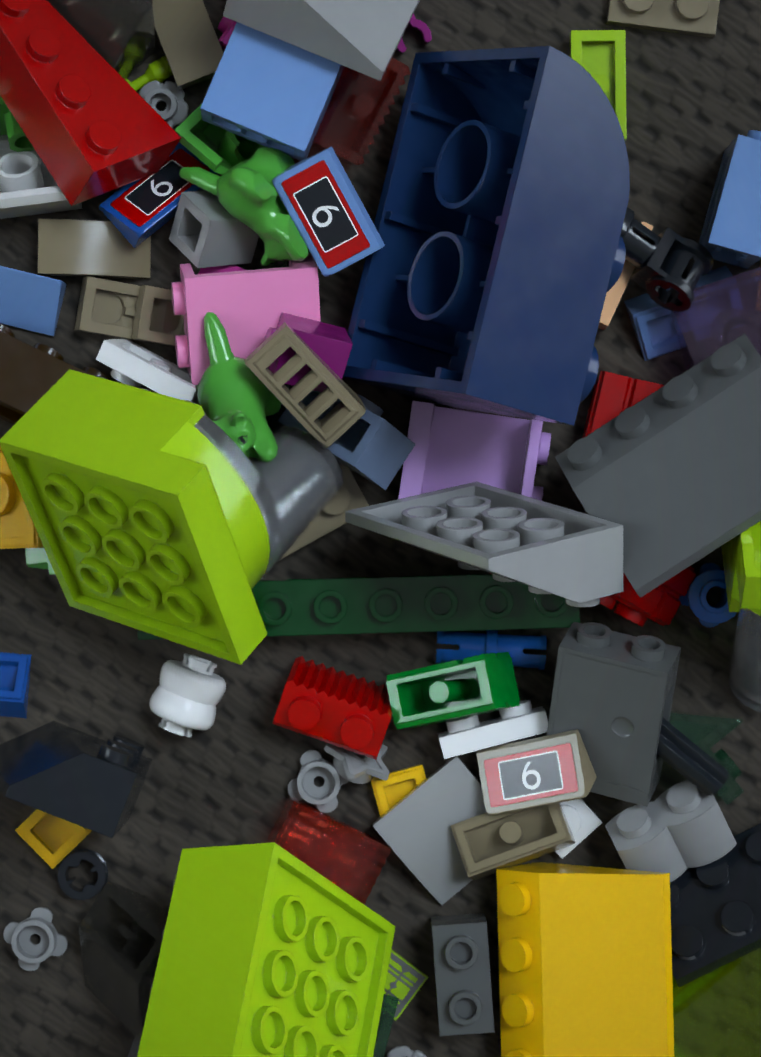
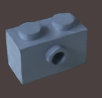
M312 390L301 402L307 406L321 392ZM359 394L357 395L361 398L366 409L365 414L328 448H324L287 408L285 409L278 422L310 446L385 491L415 446V443L385 419L381 418L384 411ZM336 400L325 412H323L318 417V419L321 420L338 403H340L341 400Z

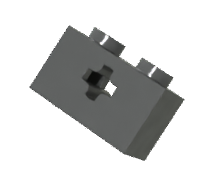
M485 913L431 917L439 1036L495 1033Z

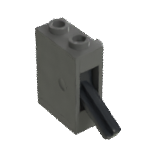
M573 622L558 648L547 735L579 730L597 776L590 792L647 807L660 781L663 760L706 795L716 794L726 783L729 777L728 770L669 723L681 647L665 644L663 640L654 636L641 635L636 637L611 631L607 626L595 622L583 624Z

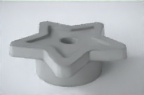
M329 743L325 745L324 750L334 757L333 766L337 773L347 781L365 784L371 781L373 777L385 781L388 780L390 772L382 761L388 750L387 746L382 744L378 757L375 760Z

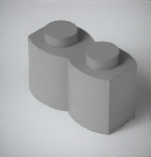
M689 780L677 783L667 789L655 801L649 802L647 807L637 804L623 810L605 825L626 869L670 873V883L681 876L687 868L710 864L725 856L737 844L714 795H706Z

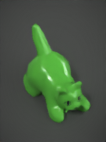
M260 147L251 158L234 165L222 176H218L201 167H183L180 169L179 175L183 180L218 196L220 204L231 216L243 222L260 236L265 246V252L260 261L261 265L267 266L275 261H303L308 256V248L272 182L274 177L295 164L288 154L276 148Z
M207 312L204 316V332L210 365L197 385L198 403L202 405L205 413V427L211 434V443L225 456L232 466L239 460L247 457H255L261 462H270L277 456L278 445L267 423L266 416L279 412L282 403L248 368L244 358L233 355L226 331L219 318L213 312Z

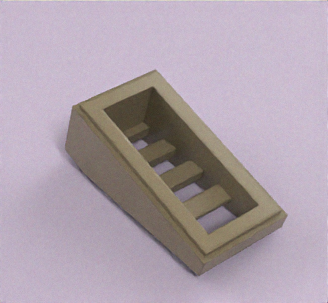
M286 322L244 360L248 368L324 448L331 446L366 412L361 398ZM291 347L296 354L273 374L267 367ZM307 364L311 370L289 390L284 384ZM323 381L328 387L305 406L301 401ZM336 400H341V402L338 403L321 420L318 419V417L323 412H325Z

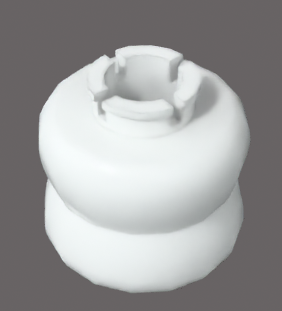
M184 653L183 661L168 660L163 664L160 671V685L152 694L149 707L154 714L162 718L158 724L159 727L181 736L192 737L193 729L205 731L213 726L216 717V705L226 691V682L222 677L213 673L214 669L217 668V664L207 659Z

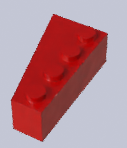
M0 0V96L70 205L74 206L157 173L181 140L177 132L47 0Z

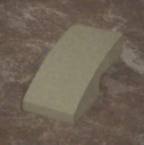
M144 0L179 91L213 78L223 56V51L203 0Z
M38 219V274L41 276L151 279V236L134 248L111 221Z
M91 276L83 277L75 331L175 347V335H185L183 315L174 316L171 290L148 285L138 286Z

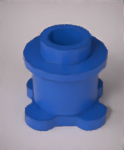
M709 562L701 565L699 575L690 584L686 595L679 597L681 604L689 606L694 615L699 618V622L705 627H715L719 623L727 622L737 613L729 612L725 574L715 563ZM717 586L721 591V599L716 605L710 606L706 600L707 592L710 588Z

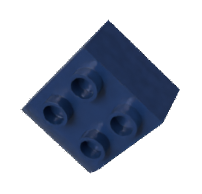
M551 46L415 53L374 222L385 246L366 256L348 329V335L353 345L343 375L344 378L442 406L575 425L579 404L591 392L598 375L599 358L594 342L606 292L618 281L625 263L626 249L621 236V230L629 202L630 173L627 148L617 115L600 85L574 59Z

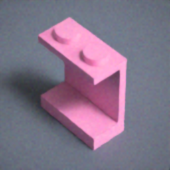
M308 253V256L303 261L290 260L289 267L194 274L191 263L180 264L181 281L171 282L174 316L183 315L185 335H175L178 368H187L193 385L199 384L204 372L210 365L204 332V316L207 312H213L219 318L226 331L233 355L244 359L264 342L270 327L277 329L282 312L321 322L318 266L311 253Z

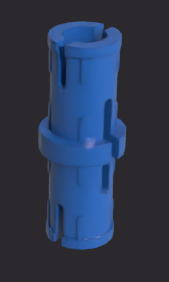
M486 630V633L437 631V644L458 645L459 649H436V664L462 660L486 653L509 652L513 667L545 669L546 655L524 654L523 650H546V635L498 634V630Z

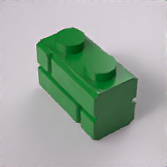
M509 652L486 653L462 660H454L387 675L386 681L393 721L397 730L422 727L517 707L520 700L512 658Z

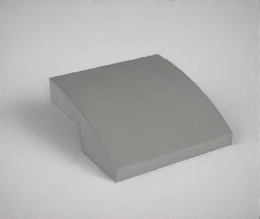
M458 756L452 757L372 823V826L441 905L472 881V879L468 878L451 825L487 812L484 805L481 783Z

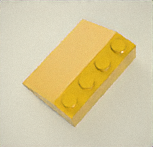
M546 862L528 863L496 869L501 1057H675L670 873Z

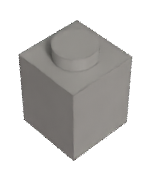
M205 190L181 192L169 240L197 268L251 263L260 236L243 222L231 216L220 204L218 196Z

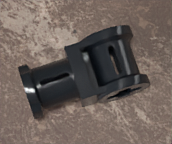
M627 207L621 236L625 243V260L636 267L630 279L646 289L649 297L661 307L674 312L689 310L694 301L693 290L700 277L707 275L714 265L711 253L703 245L694 240L682 238L668 227L659 235L655 234L634 219V211Z

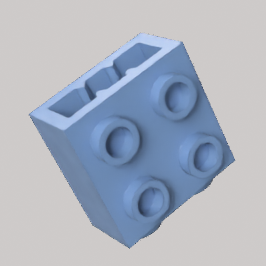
M237 22L201 105L202 120L265 147L279 149L290 157L302 161L308 156L345 66Z
M749 130L747 136L738 134L724 150L699 239V244L703 245L711 253L714 260L746 269L761 259V131Z

